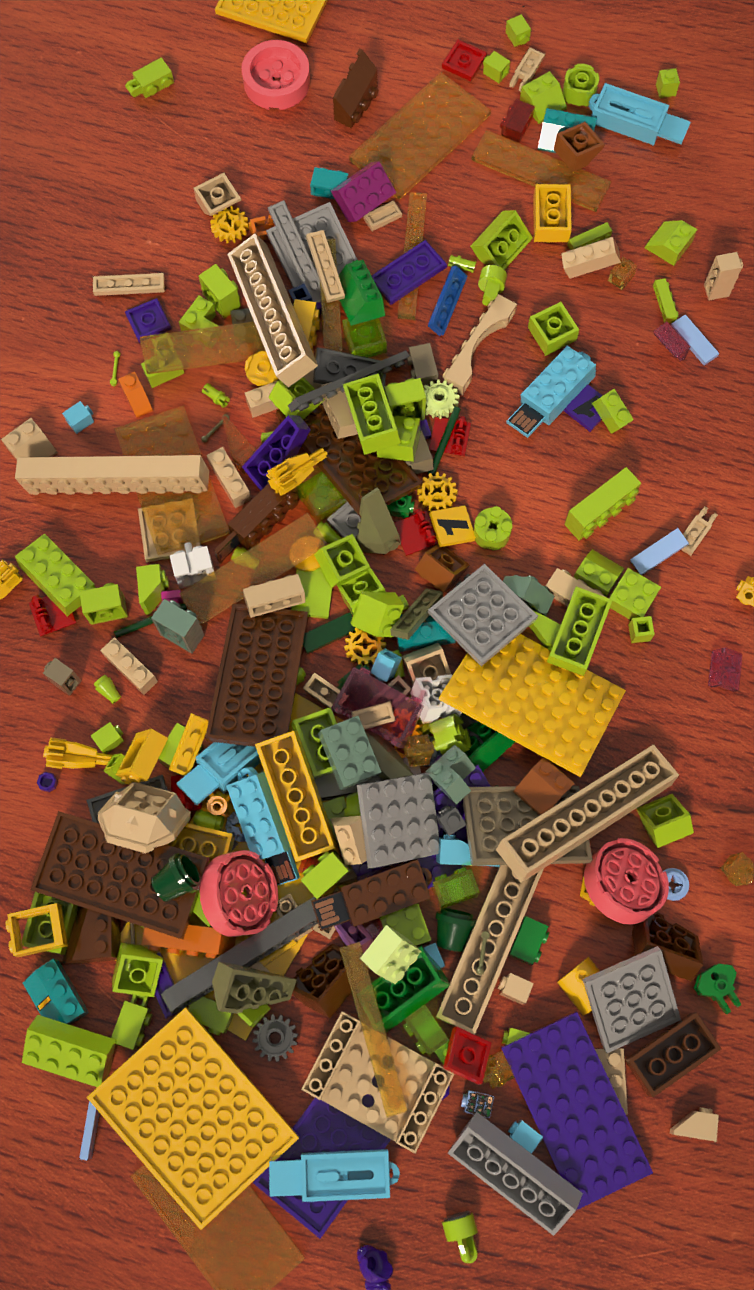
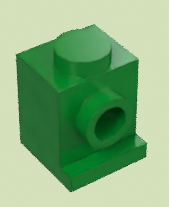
M406 495L387 505L391 516L407 518L410 512L413 513L415 502L412 501V496Z

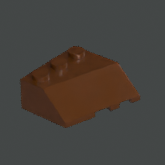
M79 906L66 954L63 956L61 965L117 960L120 948V919Z

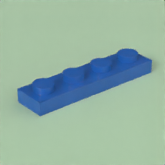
M457 266L451 267L428 323V327L438 336L444 335L468 277Z

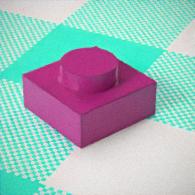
M180 590L161 592L162 601L166 599L169 602L173 600L177 603H183V595Z

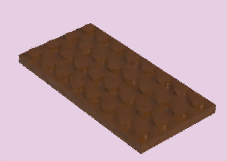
M322 403L303 419L311 430L302 448L308 455L320 448L327 452V458L316 465L359 516L361 498L377 487L382 494L386 506L422 487L423 482L404 460L377 457V451L364 455L358 434L338 439ZM280 409L276 411V416L283 422L286 416Z
M232 604L205 736L206 741L256 747L255 744L289 732L308 612L281 609L250 618L246 605Z
M58 811L30 890L179 939H184L200 888L194 893H186L165 902L156 894L151 879L169 862V858L176 853L187 856L195 864L202 878L210 858L167 844L154 847V850L148 853H142L107 843L99 823Z

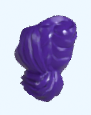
M364 1245L357 1250V1260L360 1271L366 1279V1290H391V1284L388 1283V1279L393 1274V1267L388 1261L387 1253L370 1245Z

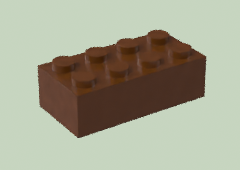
M694 1012L684 1017L624 1061L648 1097H655L720 1051L721 1047L697 1012Z

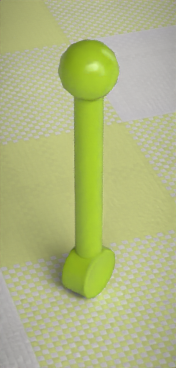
M115 351L113 354L115 360L113 376L110 380L111 386L117 385L118 358L121 355L119 351Z

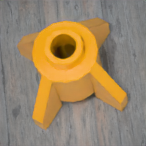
M219 789L213 791L208 796V800L202 804L201 810L210 812L213 815L228 817L230 812L227 809V805L231 799L228 791L226 793L221 792Z

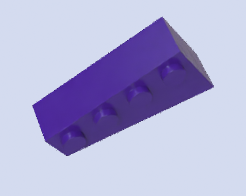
M288 415L242 466L260 491L269 483V478L266 476L268 474L267 471L281 464L286 459L296 456L311 429L300 416Z

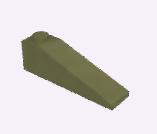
M377 487L361 498L359 511L361 521L357 524L359 534L356 535L355 539L364 553L387 554L395 550L401 544L386 503Z
M372 727L364 729L381 769V773L378 775L380 778L388 780L414 775L384 735Z
M218 962L212 981L217 1009L221 1012L237 1014L248 1008L256 1009L260 1005H272L290 1000L297 979L237 964Z

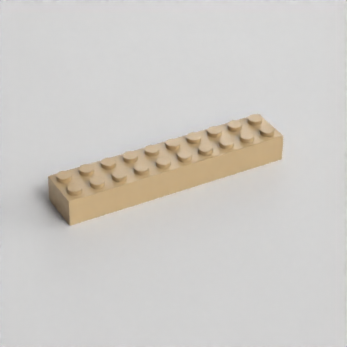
M254 233L228 253V257L274 373L279 380L289 387L318 365L267 244Z
M201 455L17 458L15 479L32 495H38L39 493L51 495L57 493L75 494V492H82L84 494H93V492H100L102 494H110L111 492H119L121 494H128L129 492L140 494L155 492L163 494L171 491L174 493H183L184 491L201 493L202 491H208L209 469Z
M652 745L502 839L496 851L522 883L670 787L679 774L660 751Z
M500 865L435 1018L475 1035L543 869L521 883L508 865ZM487 931L490 937L486 942L483 963L484 974L478 975L476 969L479 967L483 941L481 934Z

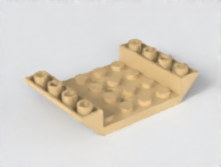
M341 1012L301 1090L376 1130L407 1150L416 1153L454 1073L443 1069L437 1063L350 1015ZM386 1055H390L394 1059V1065L391 1068H385L382 1065V1058ZM375 1075L383 1076L384 1085L377 1088L372 1084V1078ZM366 1094L374 1097L375 1102L371 1107H365L362 1103V1098Z

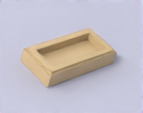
M393 200L370 211L363 218L371 231H374L401 218L402 212Z
M390 701L351 712L352 717L359 716L364 729L396 721Z

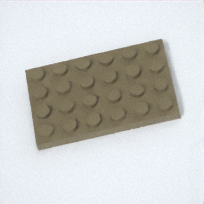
M517 786L469 787L471 792L463 798L471 866L507 865L496 851L499 843L508 835L539 817L531 807L513 792ZM573 786L559 803L579 792V786ZM589 839L551 864L590 863L593 859Z

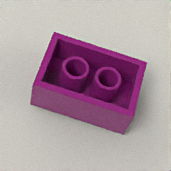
M377 161L371 162L331 190V193L347 221L356 222L393 196L396 191L381 163Z

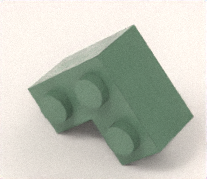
M519 575L504 577L503 582L527 606L547 616L555 597L549 592L547 587L541 585L537 578L530 575L527 577Z
M454 745L425 772L430 773L429 776L435 785L455 804H458L471 792L463 779L476 767L467 755Z

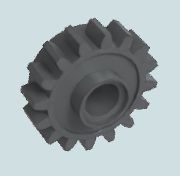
M273 1014L271 1015V1020L264 1017V1024L257 1023V1026L260 1028L259 1031H253L257 1038L253 1039L252 1042L258 1043L255 1051L262 1050L260 1057L268 1055V1061L275 1057L276 1062H279L280 1056L287 1059V1052L294 1053V1050L291 1048L292 1045H298L294 1041L298 1034L293 1033L296 1026H289L290 1019L284 1022L283 1015L276 1019ZM273 1032H278L281 1035V1041L278 1044H273L270 1040Z

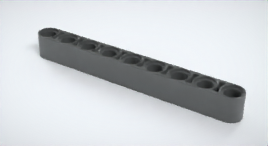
M316 898L309 899L268 925L263 931L247 938L165 990L161 996L171 1014L180 1012L214 990L212 981L218 962L251 967L317 925L318 922L311 900Z

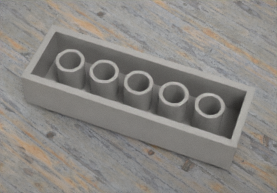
M478 1112L473 1115L456 1137L448 1151L450 1156L553 1236L577 1210L583 1195L577 1188Z

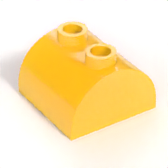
M589 956L557 982L583 1016L592 1010L582 979L600 972Z

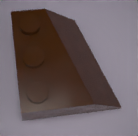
M360 48L357 52L358 59L355 64L351 63L349 66L347 79H342L333 96L334 120L349 128H352L355 123L359 122L361 114L368 109L371 100L375 99L379 92L377 68Z
M658 912L643 922L634 924L632 937L635 956L658 946L662 951L668 973L689 981L693 980L703 966L697 935L677 923L670 924Z
M331 944L314 957L312 964L303 970L301 967L296 971L297 975L294 978L297 980L292 995L305 1006L331 1018L369 970L357 954Z

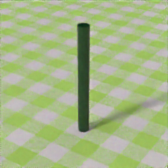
M454 406L433 459V470L428 471V475L431 473L435 476L461 411L459 407Z
M185 603L180 604L181 609L184 611L188 610ZM152 616L114 631L116 638L153 624Z

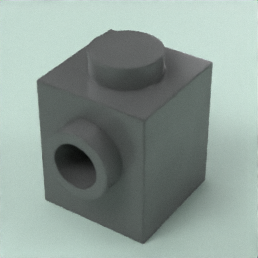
M447 805L441 808L436 815L437 822L443 832L449 836L466 825L454 806Z

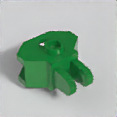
M713 965L697 975L693 989L698 996L711 997L713 1001H717L725 1014L731 1011L723 999L724 996L728 995L733 1005L737 1008L741 1006L740 1000L733 991L735 990L733 984L737 972L732 965Z

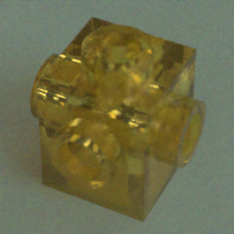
M428 734L408 737L407 744L404 746V754L407 757L409 766L429 765L431 756L434 754V744L430 742Z
M743 852L730 855L720 868L728 877V880L735 886L749 885L754 881V863Z
M502 1051L489 1055L483 1079L484 1083L489 1082L491 1088L494 1089L505 1085L506 1082L515 1078Z

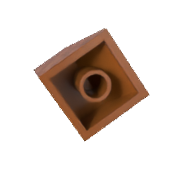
M583 122L557 133L553 150L570 170L574 172L586 167L604 148L605 144L588 124Z
M438 544L424 553L415 571L422 578L430 581L436 589L446 592L457 582L470 565L446 546L439 547Z
M543 757L528 772L513 792L540 816L558 805L575 783Z

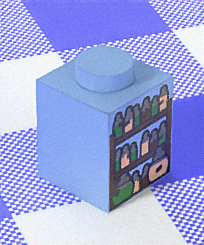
M468 1090L467 1094H463L461 1107H464L465 1113L475 1114L478 1112L483 1117L490 1118L494 1096Z

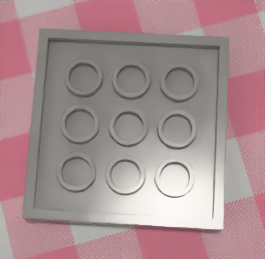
M330 202L293 218L314 267L315 264L306 234L324 230L338 275L346 264L357 260ZM276 226L266 230L292 287L295 288L302 285Z
M485 564L428 609L430 616L480 666H483L538 618V615Z
M430 773L357 785L368 868H376L438 854L439 833Z
M658 946L582 979L601 1043L606 1053L681 1020L662 951Z

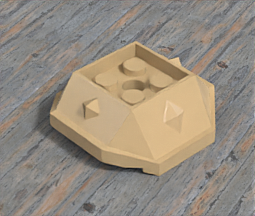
M133 782L123 791L114 793L98 812V821L107 843L148 853L154 850V847L163 846L174 841L190 820L191 812L183 806L176 793Z

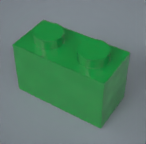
M525 916L508 956L530 966L534 962L538 963L542 954L539 948L542 943H546L550 932H547L548 926Z

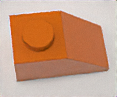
M135 372L118 379L136 418L153 411Z

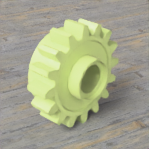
M437 379L435 384L430 381V386L424 385L426 395L425 414H430L432 418L439 417V419H442L445 416L448 418L454 406L458 407V390L453 389L452 383L447 385V380L440 383V380Z

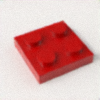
M457 39L443 61L442 69L472 81L487 57V52Z
M453 1027L443 1069L476 1084H482L491 1042L460 1027Z

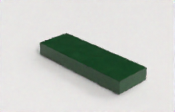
M351 612L305 633L303 647L306 653H312L349 635V632L354 633L356 627L351 625L353 618Z

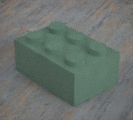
M164 599L151 617L162 637L192 654L204 637L202 626L199 624L200 621L196 618L197 615L190 610L184 611L173 600L169 602Z
M359 716L320 730L318 736L340 790L376 777L381 773Z

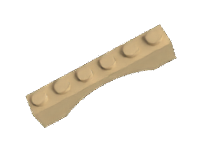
M499 294L495 300L490 301L486 314L483 313L479 319V325L473 327L470 333L471 337L468 341H464L461 347L462 351L459 355L456 354L454 356L451 368H447L443 374L444 381L447 380V385L452 383L453 389H457L460 395L464 394L471 383V360L477 346L489 334L507 327L516 313L517 304Z

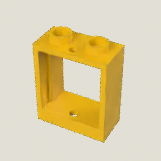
M153 729L136 733L116 775L121 778L120 780L128 785H131L133 782L148 781L168 738Z
M55 903L7 914L6 929L11 936L9 950L13 953V956L23 957L68 946L62 905ZM50 913L54 942L23 949L19 920Z

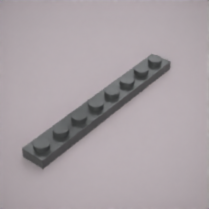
M405 350L299 396L288 407L291 412L295 410L301 412L307 409L311 403L317 405L325 397L330 399L336 396L339 391L344 393L343 384L378 373L384 375L390 372L393 367L396 369L402 367L405 364L404 361L410 356Z

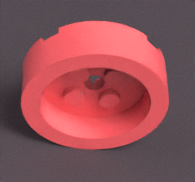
M283 40L265 41L253 47L246 54L242 62L243 84L247 96L256 105L265 109L271 107L283 110L298 104L306 96L310 84L309 62L305 53L298 46ZM273 77H274V78H281V80H280V81H273Z
M620 838L607 842L592 855L593 860L586 864L584 882L590 899L605 916L622 924L641 923L657 912L667 900L669 882L666 871H662L658 863L660 861L649 848L637 841ZM627 874L632 876L634 882L630 883Z
M242 850L219 855L207 865L203 872L200 883L202 910L210 925L222 935L238 937L259 933L271 923L270 918L273 912H276L278 887L274 873L268 863H264L259 858L260 855L252 851ZM244 888H245L246 891H247V896H246V897L244 896V894H241V892H243Z

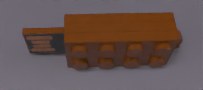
M268 483L228 523L231 534L214 550L217 561L221 563L239 544L247 551L257 547L260 539L264 535L267 536L272 531L273 526L277 522L280 523L285 518L286 513L298 505L297 486L280 496L279 493H275V490Z
M418 859L394 863L337 884L339 891L311 900L319 928L322 931L347 921L355 927L430 899V894L427 886L432 882V874L427 868L420 867Z

